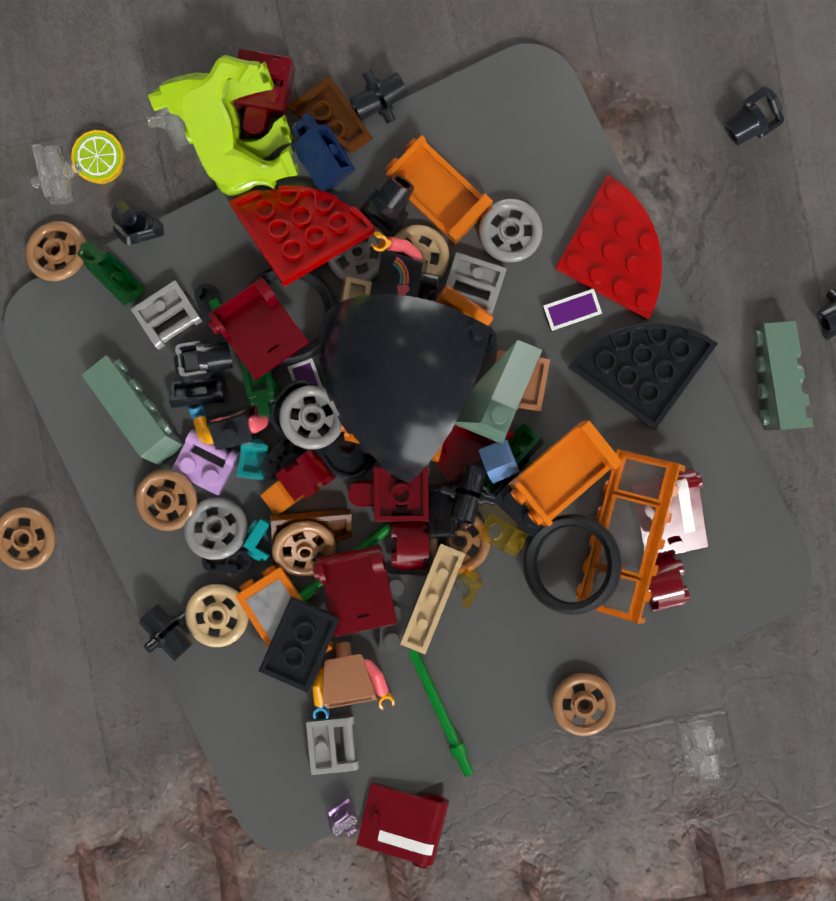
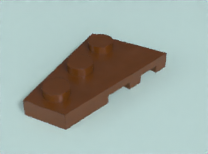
M330 75L287 106L299 118L307 113L315 119L318 126L328 124L341 147L351 154L373 139Z
M351 509L270 515L272 547L276 536L282 529L300 521H312L325 526L334 536L336 543L352 537ZM300 532V533H296V534H294V535H292V536H293V539L295 540L296 538H298V537H300V536H305V535H304V532ZM319 535L313 538L317 545L324 541ZM291 546L283 547L284 555L291 554ZM303 549L300 552L305 553L308 549Z

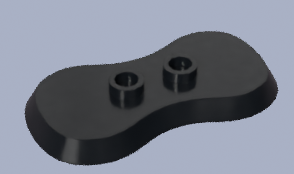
M295 380L287 384L275 397L276 401H273L271 405L272 417H270V421L280 435L287 438L282 431L279 419L281 405L285 398L292 391L300 387L318 385L306 380ZM315 396L303 398L304 405L316 404ZM329 404L321 407L325 417L333 414ZM292 408L290 419L298 420L300 409ZM310 413L307 415V420L313 423L316 421V416ZM324 423L317 432L324 436L330 428ZM302 426L297 431L299 435L308 438L311 433ZM341 432L330 445L320 449H313L332 474L342 479L352 480L361 477L376 461V458L369 452L365 454L361 450V444L345 441V432Z

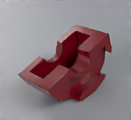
M313 449L298 457L296 461L276 474V477L294 501L303 495L308 499L320 490L317 486L321 483L323 486H326L337 478Z
M397 521V524H391V539L397 540V550H392L391 564L392 566H397V570H429V521Z
M672 555L657 558L655 565H658V572L656 576H652L648 590L652 593L649 601L651 612L682 606L685 602L690 601L689 590L686 585L683 586L681 578L684 575L682 561L680 559L675 560Z

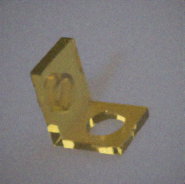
M490 514L478 537L499 550L516 557L522 549L528 534ZM494 524H499L502 528V533L497 539H491L488 533L489 528Z
M465 569L464 572L459 571L456 578L464 581V584L470 588L469 597L462 601V606L469 609L478 589L482 588L483 581L479 579L480 575L478 573Z

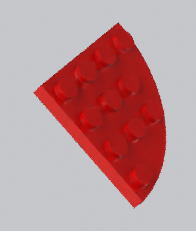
M607 175L555 270L589 289H594L596 293L639 317L649 320L655 308L662 281V255L659 239L648 213L639 200L620 182Z
M278 186V189L263 192L255 190L229 201L231 209L284 287L376 232L375 227L354 206L350 207L338 200L337 196L309 187Z

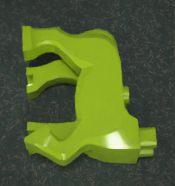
M223 55L215 62L210 73L196 72L168 79L159 88L155 89L154 92L148 94L154 111L167 107L169 113L179 116L185 122L186 128H184V132L188 142L194 144L202 166L209 177L216 182L217 187L222 193L228 196H239L257 185H266L274 189L276 180L299 174L297 163L294 164L292 159L293 151L291 146L282 150L275 160H263V158L269 156L280 146L292 143L293 136L285 114L274 122L270 132L258 139H239L240 124L233 100L249 94L273 89L274 84L266 62L260 64L257 61H247Z

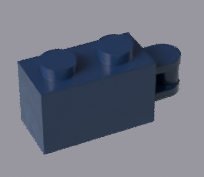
M305 113L292 125V130L298 139L292 147L297 153L298 159L304 164L310 174L313 183L320 191L336 188L356 170L328 124L318 126L315 119L310 114Z

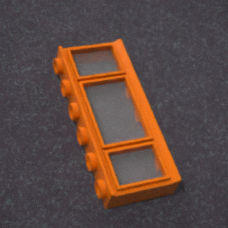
M617 449L616 454L623 464L616 470L611 471L610 479L606 480L604 484L603 495L605 498L603 505L599 506L597 510L596 521L612 534L618 545L622 563L621 575L612 596L595 610L642 624L646 620L645 617H642L644 605L650 601L652 594L648 591L651 578L656 576L658 572V565H655L659 550H663L665 545V539H662L666 523L669 524L672 518V513H669L672 498L677 497L679 487L676 486L679 471L684 472L686 466ZM591 534L589 546L592 547L590 555L586 557L583 563L582 571L585 573L583 582L579 583L576 590L578 601L585 600L596 593L603 584L607 573L605 550L593 534Z

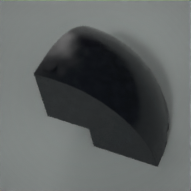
M395 294L357 296L339 302L326 311L319 339L322 353L319 361L320 366H323L326 379L324 381L325 390L330 402H334L340 414L338 416L339 421L347 433H352L362 445L360 447L365 454L369 452L381 463L380 467L407 483L413 480L435 456L456 423L477 378L491 327L440 303Z

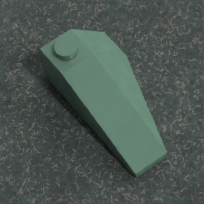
M517 340L472 388L455 425L503 444L542 350Z

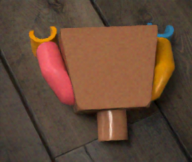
M350 642L335 644L336 658L324 662V667L319 670L312 685L314 705L316 706L313 718L317 720L318 711H323L326 714L325 719H328L331 711L330 708L377 700V695L380 709L384 710L382 704L384 699L391 700L392 706H394L393 695L388 692L389 689L384 675L371 660H365L362 654L352 655Z

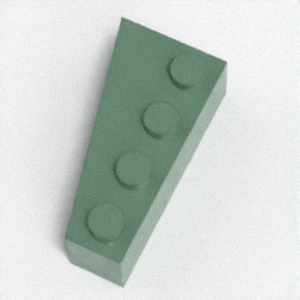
M796 321L764 323L756 326L753 340L754 345L758 346V357L756 358L755 366L756 371L760 373V383L758 384L757 391L759 399H762L763 410H760L761 425H764V430L814 427L812 418L806 417L805 408L810 405L808 394H804L801 387L805 379V372L802 365L797 363V358L801 356V348Z
M107 355L83 373L82 377L138 455L162 466L178 453L184 444L173 432L170 425L157 412L156 406L142 393L143 389L139 383L128 376L127 372L129 370L120 359L115 361Z

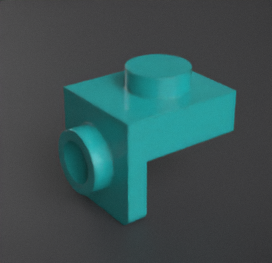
M259 439L241 444L237 477L264 481V476L260 472V463L268 454V445H265L264 441Z
M265 517L260 519L259 522L253 521L246 532L250 536L243 545V547L248 549L247 554L258 561L261 559L266 561L271 556L269 551L259 546L271 527V521Z

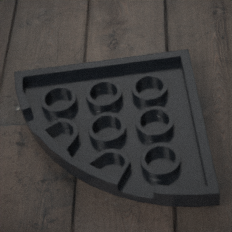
M666 323L638 324L619 329L598 339L581 352L569 365L568 369L652 430H656L718 343L708 336L689 328L686 329Z

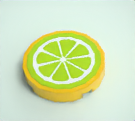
M101 130L89 131L80 136L72 148L71 160L77 173L83 179L96 184H105L115 180L121 174L126 158L123 146L116 137Z

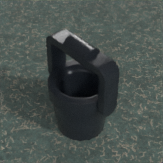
M765 86L743 101L741 109L724 123V129L734 144L739 146L755 136L762 138L784 122L782 106L778 96L774 94L772 89ZM765 95L771 112L775 116V119L769 123L760 108L755 104Z
M392 174L379 191L374 188L370 192L360 212L381 232L383 231L388 236L395 235L409 215L405 211V207L414 191L413 184L401 175ZM371 202L381 213L388 217L399 219L394 229L367 210Z
M121 201L112 209L111 217L115 223L113 226L114 233L125 245L144 242L165 234L163 223L155 215L150 216L144 209L137 207L129 201Z
M201 340L178 344L175 347L176 355L173 358L175 371L179 373L180 379L184 383L208 379L211 377V374L233 368L228 342L205 343ZM197 351L200 371L185 373L186 365L182 353Z

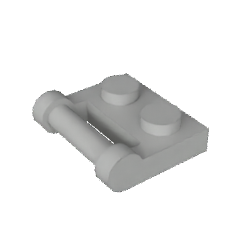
M456 252L446 285L453 288L455 282L489 292L490 296L487 300L456 290L492 314L507 268Z
M176 280L131 309L158 350L166 346L165 342L191 325H198L203 321ZM185 309L188 314L186 317L160 334L157 333L155 330L157 326Z
M346 714L338 717H328V719L318 718L317 720L308 719L306 721L311 775L348 772L359 769V760L355 756L352 726L355 724L354 715ZM334 727H342L345 752L344 761H338Z

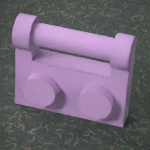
M192 429L172 470L180 472L190 482L216 495H220L240 453L233 449L231 451L227 449L216 450L214 444L208 445L200 442L196 430ZM196 445L226 460L224 467L192 452L194 446Z

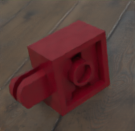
M239 48L238 59L257 61L260 64L266 62L274 84L272 90L249 94L233 100L236 111L244 112L242 126L245 132L253 138H261L268 132L270 117L280 118L285 114L287 119V106L290 103L296 68L291 57Z
M428 466L409 483L395 477L382 467H374V481H357L353 483L348 490V498L357 507H374V522L429 521Z

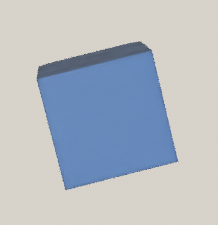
M504 440L503 444L497 442L479 450L485 470L492 483L513 476L520 471L507 440Z

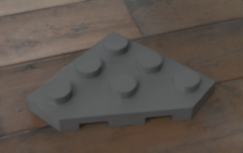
M387 573L398 624L380 627L379 653L406 655L412 649L400 643L427 576ZM463 578L455 579L437 627L462 606Z

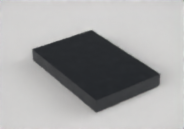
M291 596L259 668V672L308 693L341 617Z

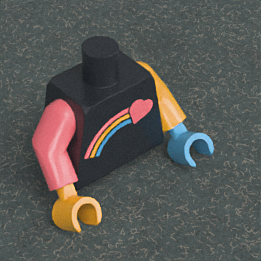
M380 232L373 234L377 238H382L380 244H370L376 251H381L376 294H395L422 298L424 289L438 291L440 275L427 273L428 260L422 258V253L408 240L394 237L386 238Z
M203 404L195 408L187 406L199 441L208 445L214 444L216 450L251 442L268 424V418L259 417L257 405L205 417L206 411Z

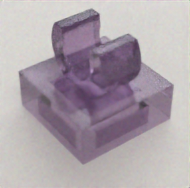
M349 799L327 814L330 830L336 837L342 832H345L348 837H352L358 832V829L354 826L358 822L355 806Z

